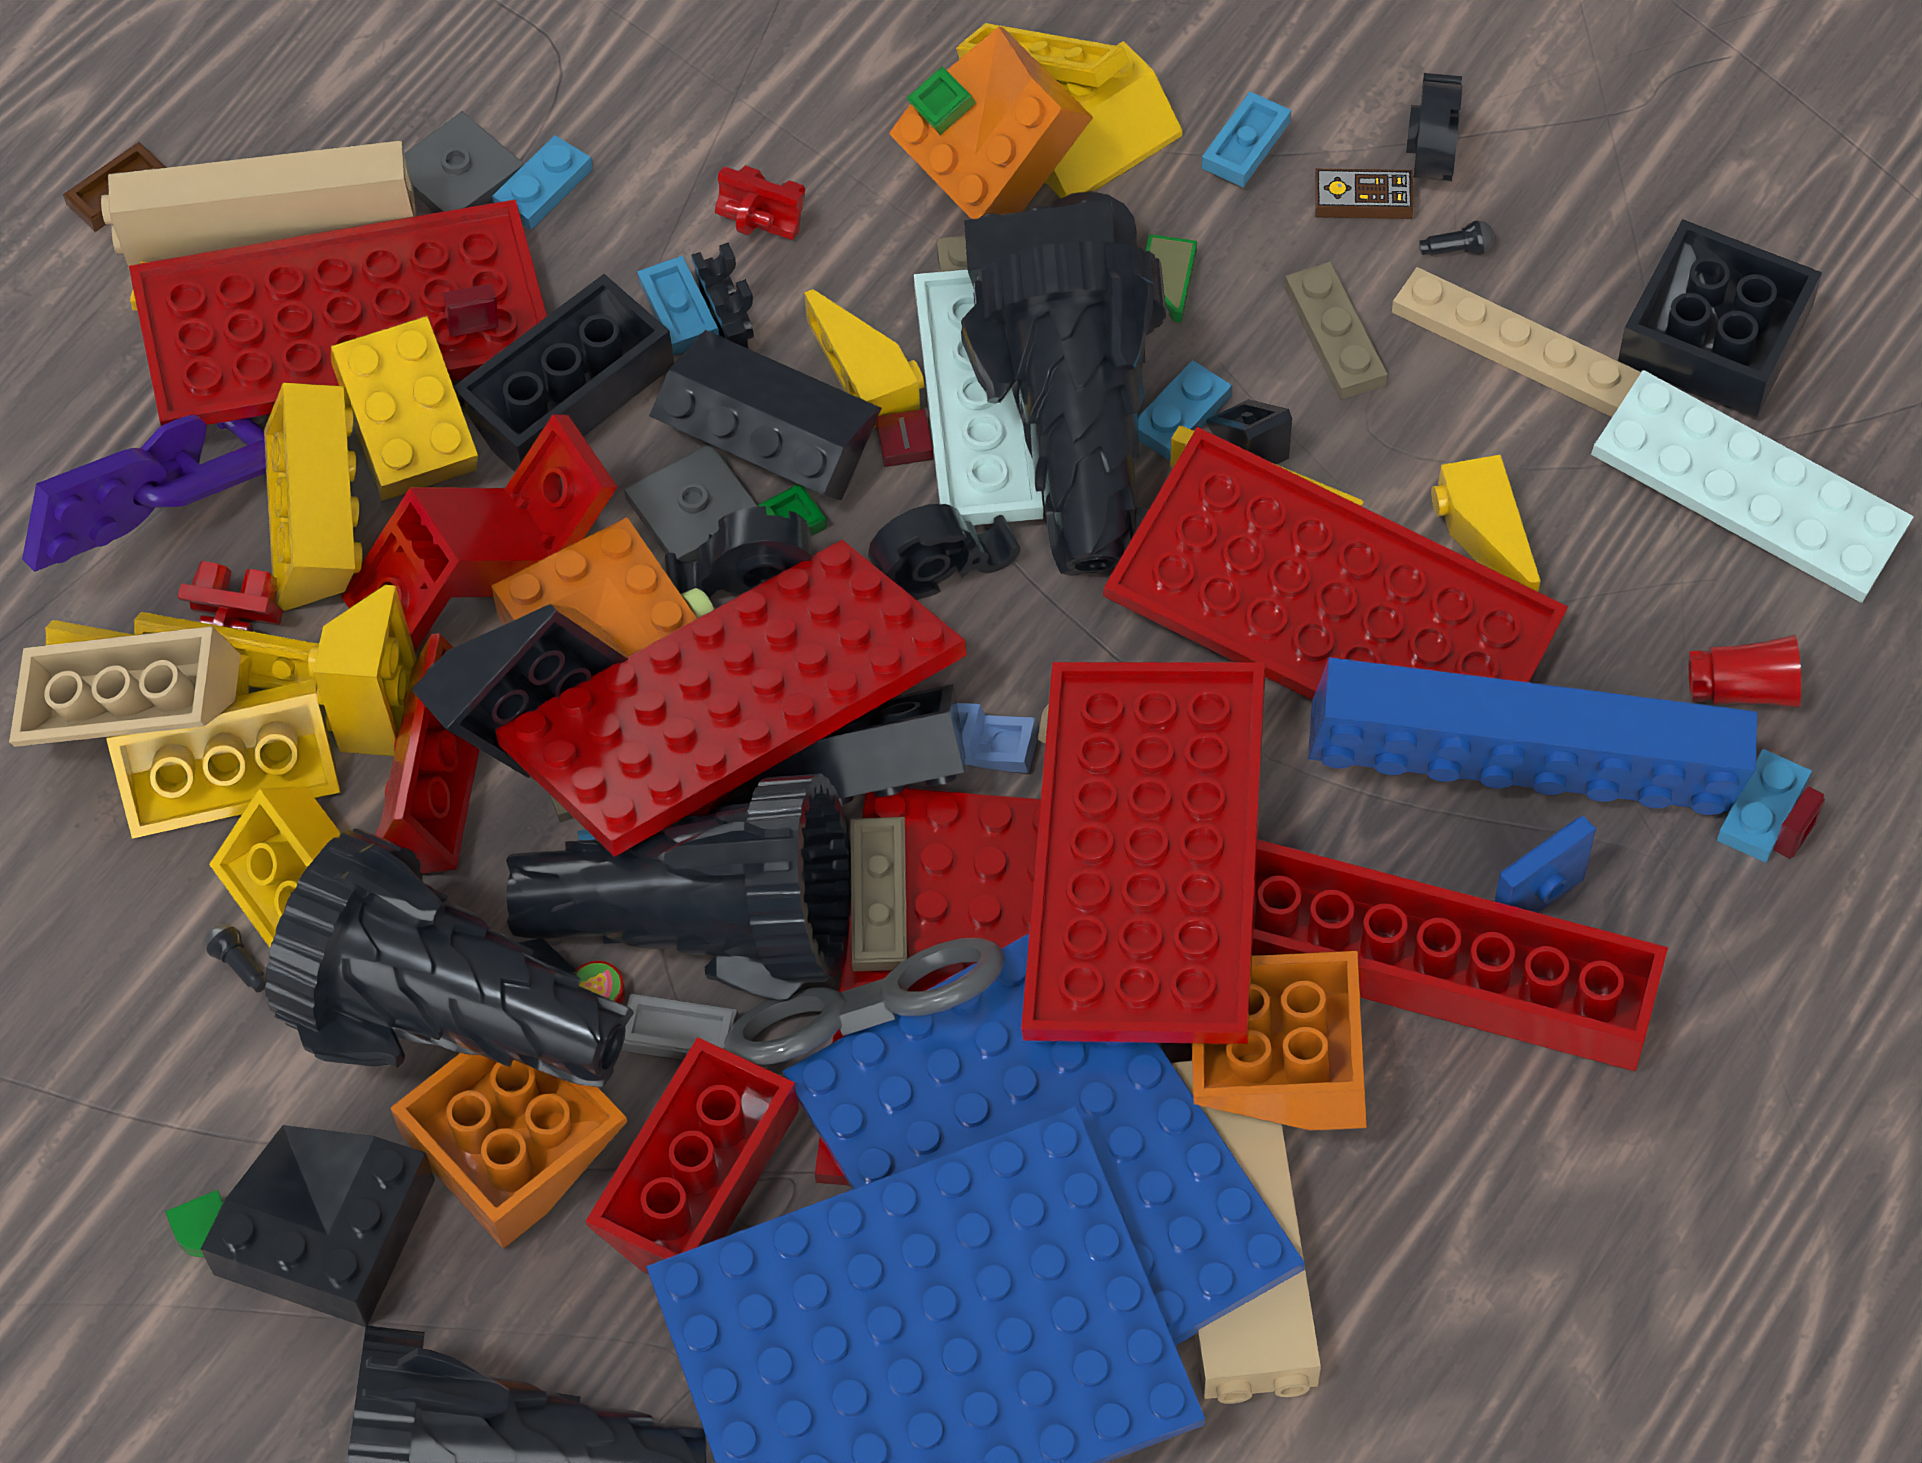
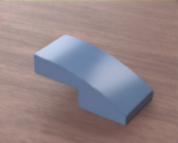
M957 703L966 765L1008 772H1030L1039 734V726L1035 718L985 715L980 704Z

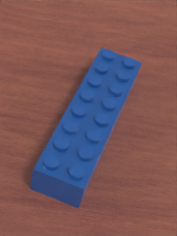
M1329 657L1312 700L1308 759L1322 761L1324 765L1331 768L1342 769L1357 765L1375 768L1377 772L1386 775H1400L1405 772L1428 774L1429 778L1441 782L1455 781L1460 778L1481 781L1484 786L1490 788H1507L1511 785L1532 787L1536 792L1545 795L1571 792L1586 794L1589 799L1600 802L1613 801L1619 798L1639 801L1641 805L1649 808H1664L1675 805L1691 807L1694 812L1699 814L1715 815L1729 812L1756 771L1757 711Z

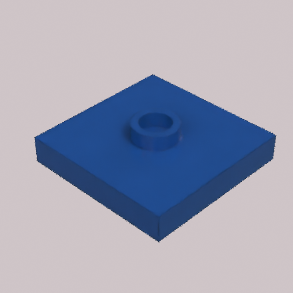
M1584 815L1581 818L1578 817L1501 871L1495 902L1538 913L1581 883L1585 878L1596 828Z

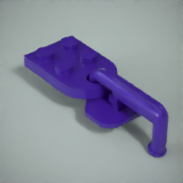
M188 415L159 427L141 448L125 449L36 483L22 560L34 572L56 563H63L73 556L95 547L105 546L113 540L128 534L138 527L156 507L186 506L265 474L264 431L250 418L217 423L219 429H228L246 446L199 464L206 435V424L199 416Z

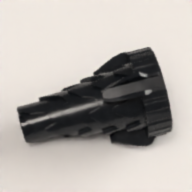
M1070 241L1023 249L1017 253L1003 256L998 261L991 262L986 266V269L979 272L978 278L974 282V306L961 320V341L977 381L986 392L987 402L993 404L1001 403L1012 388L1015 403L1023 423L1025 442L1033 459L1036 492L1044 491L1050 548L1060 574L1079 575L1081 573L1109 570L1116 567L1133 538L1130 510L1137 508L1134 458H1139L1137 412H1140V406L1144 398L1141 369L1142 364L1146 363L1145 336L1153 332L1155 328L1160 327L1163 319L1166 318L1161 261L1159 258H1155V254L1150 251H1144L1140 247L1107 241Z
M822 774L767 777L762 779L758 786L709 811L708 815L685 816L615 857L597 839L566 841L565 850L512 853L506 859L510 871L506 890L509 913L507 923L513 936L551 939L603 935L604 944L625 943L630 946L646 949L676 948L681 953L694 955L717 954L705 966L707 979L716 980L732 988L776 1000L791 999L804 982L829 980L830 977L835 976L843 967L847 958L849 916L851 913V846L846 819L837 791L830 784V780Z
M354 828L352 831L346 830L339 837H334L305 869L298 880L295 890L291 893L285 910L277 924L265 974L267 979L265 995L268 997L269 1009L275 1013L276 1019L298 1030L304 1050L326 1062L372 1067L391 1065L398 1068L404 1062L406 1056L398 1039L402 1038L418 1043L439 1045L455 1052L482 1055L508 1067H511L513 1060H516L532 1068L580 1085L603 1087L614 1073L613 1067L620 1055L625 1040V1026L634 1014L633 1010L630 1007L580 987V978L532 957L534 950L491 930V927L478 914L446 901V895L434 890L423 882V876L420 872V861L412 850L362 829Z
M368 1325L365 1327L347 1463H706V1435L702 1427L653 1422L651 1415L635 1410L581 1404V1396L543 1391L520 1379L483 1374L454 1357L430 1349H423L425 1332Z

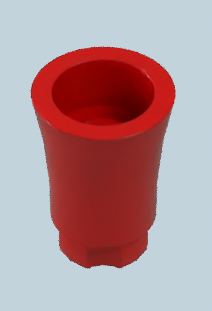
M1796 635L1764 642L1710 647L1709 651H1689L1688 681L1691 702L1712 700V704H1772L1799 708L1801 703V665Z

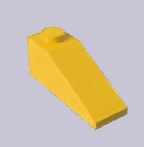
M814 289L804 292L807 322L844 391L881 407L879 416L920 410L919 389L924 388L925 384L916 361L911 360L908 362L897 343Z
M1501 454L1441 465L1438 486L1432 487L1431 496L1435 514L1437 517L1444 516L1449 535L1476 562L1539 592L1541 581Z

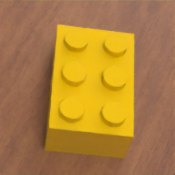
M428 316L331 346V364L339 386H344L346 406L352 407L353 425L381 501L405 494L410 487H427L476 471L478 454Z

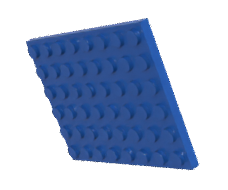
M1029 934L1001 949L1005 956V964L1000 976L985 991L969 1001L948 1010L924 1016H900L895 1014L894 1020L850 1033L783 1071L786 1079L795 1082L798 1102L852 1189L1077 1106L1175 1346L1197 1334L1199 1329L1305 1270L1304 1260L1201 1107L1194 1104L1193 1095L1158 1043L1023 1041L1021 1024ZM978 963L971 965L928 990L954 982L971 971Z
M1077 1106L646 1266L715 1463H1107L1205 1425V1417Z

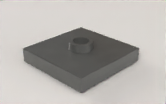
M463 111L405 152L414 194L435 213L487 204L493 199L492 196L524 165Z
M712 444L705 445L624 489L626 500L665 554L675 553L679 561L689 563L699 558V546L708 540L709 534L713 535L719 530V519L740 509L757 507L754 500Z

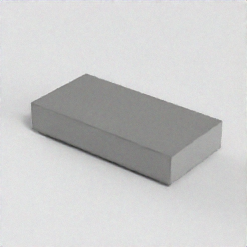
M630 994L627 1007H630L634 1014L625 1026L626 1034L621 1051L684 1060L697 1037L726 1050L724 1041L731 1026L738 1020L737 1010Z

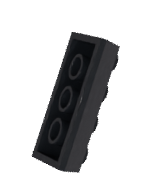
M603 274L453 388L458 401L492 452L516 472L553 414L569 415L582 436H584L665 374L675 364L670 331L607 275Z
M705 330L668 370L649 416L822 495L842 500L882 408Z
M951 684L895 696L748 780L749 789L758 786L759 782L767 777L822 774L835 787L842 806L851 802L854 799V795L874 792V796L884 797L903 791L906 784L925 781L928 786H937L955 780L957 778L956 774L964 772L966 757L954 685Z

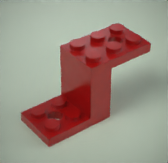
M553 414L505 488L410 487L362 562L360 572L355 573L341 597L350 609L384 585L396 586L414 651L416 652L450 598L493 597L491 585L584 539L618 486L569 415ZM560 478H562L563 487H564V488H563L562 497H560V496H561V493H562V483H561Z

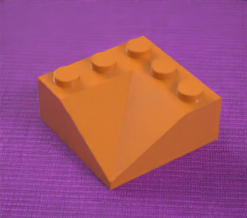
M997 27L947 69L972 95L976 102L975 105L941 135L909 105L889 132L896 142L971 219L980 218L991 213L1004 215L1023 212L1093 118L1004 28Z
M627 517L491 585L498 619L502 625L549 604L575 608L601 626L628 656L697 619Z
M1357 951L1252 956L1248 1044L1192 1043L1194 1104L1306 1130L1367 1128Z
M459 1053L390 1107L400 1136L412 1149L426 1153L431 1170L502 1249L507 1247L553 1208L627 1123L626 1116L598 1087L571 1083L516 1060H513L511 1067H508L482 1055Z

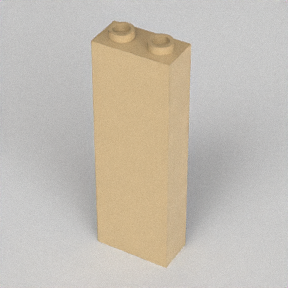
M402 141L108 174L109 195L101 196L104 222L106 225L113 224L112 240L115 253L124 254L128 268L129 265L140 264L141 261L153 262L417 216L416 199Z
M1192 1061L1171 1063L1193 1095ZM1200 1106L1303 1259L1282 1124ZM1305 1270L1199 1329L1198 1333L1195 1334L1204 1399L1218 1398V1401L1221 1403L1233 1404L1246 1401L1255 1393L1275 1391V1394L1280 1397H1295L1305 1394L1309 1391L1310 1387H1318L1321 1365Z

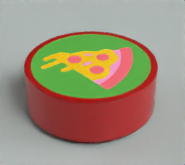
M591 961L576 969L578 971L576 976L580 978V987L620 1004L623 1003L625 987L622 975L615 966L604 961Z

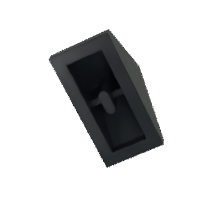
M1248 399L1206 420L1210 431L1214 435L1277 465L1289 459L1292 416L1287 408Z

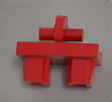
M746 165L739 171L725 166L720 170L717 180L719 183V195L715 205V214L735 220L737 232L744 235H750L755 228L794 240L799 234L801 211L804 207V185L790 180L781 185L766 181L760 170Z
M200 561L192 585L183 583L180 585L177 597L179 600L189 602L192 611L215 615V617L201 615L199 619L201 623L251 632L252 624L238 621V619L280 626L283 610L275 604L277 578L267 571L246 569L241 592L238 593L227 591L232 573L227 566Z

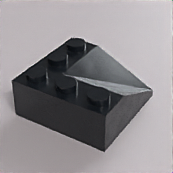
M1682 219L1624 328L1618 362L1640 372L1644 370L1665 382L1758 417L1813 308L1822 272Z
M549 604L447 650L437 662L427 669L422 679L411 690L445 729L529 778L530 775L499 746L496 729L528 711L537 710L539 705L554 697L559 698L561 693L579 683L590 681L592 676L617 663H623L628 660L627 657L629 656L601 626L575 608Z
M282 1125L224 1200L201 1247V1251L213 1275L366 1327L435 1181L426 1153L371 1135Z

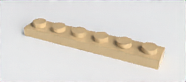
M1416 267L1393 300L1392 313L1613 417L1641 374L1638 370Z

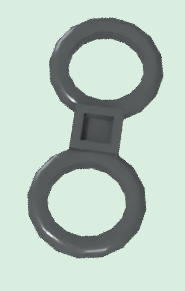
M960 938L939 943L919 951L901 962L884 979L847 991L838 992L828 987H810L797 990L791 999L776 1000L771 998L746 1012L731 1026L724 1041L727 1051L754 1064L767 1066L785 1062L810 1052L828 1041L839 1029L844 1036L894 1020L895 1014L900 1016H924L942 1012L963 1004L985 991L1000 976L1005 964V956L1000 946L993 941L984 938ZM960 962L978 963L964 976L939 988L920 992L907 991L916 980L944 966ZM807 1011H821V1014L812 1023L797 1032L770 1041L752 1042V1039L758 1033L778 1020Z

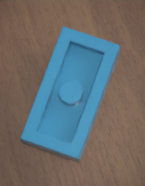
M1249 91L1203 154L1201 168L1244 188L1290 124L1291 110Z
M554 135L492 196L493 202L497 203L516 199L522 225L532 230L593 170L591 157Z
M683 255L637 271L639 285L655 318L670 331L673 356L686 352L705 330L719 335L718 327Z
M1192 360L1138 417L1139 441L1170 461L1171 438L1178 426H1184L1193 431L1197 427L1202 428L1207 423L1206 420L1213 417L1231 398L1232 385Z
M1762 749L1756 761V771L1733 804L1720 829L1717 841L1767 863L1774 849L1781 825L1801 797L1812 770Z

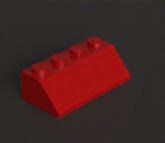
M440 633L430 635L411 670L408 690L404 697V709L399 734L394 742L395 753L390 778L385 786V802L381 822L376 831V836L412 850L420 861L421 873L457 869L480 750L445 729L411 690L422 679L427 669L433 663L437 662L447 650L454 648Z
M697 1037L586 1219V1225L646 1274H648L646 1268L648 1265L725 1237L799 1111L795 1082Z

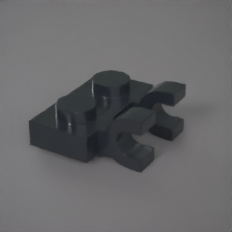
M729 242L719 245L720 254L714 260L713 257L704 260L701 252L692 254L697 286L718 327L719 336L748 348V339L754 338L753 328L747 311H749L753 304V294L746 279L736 282L737 291H735L729 275L736 267V259Z

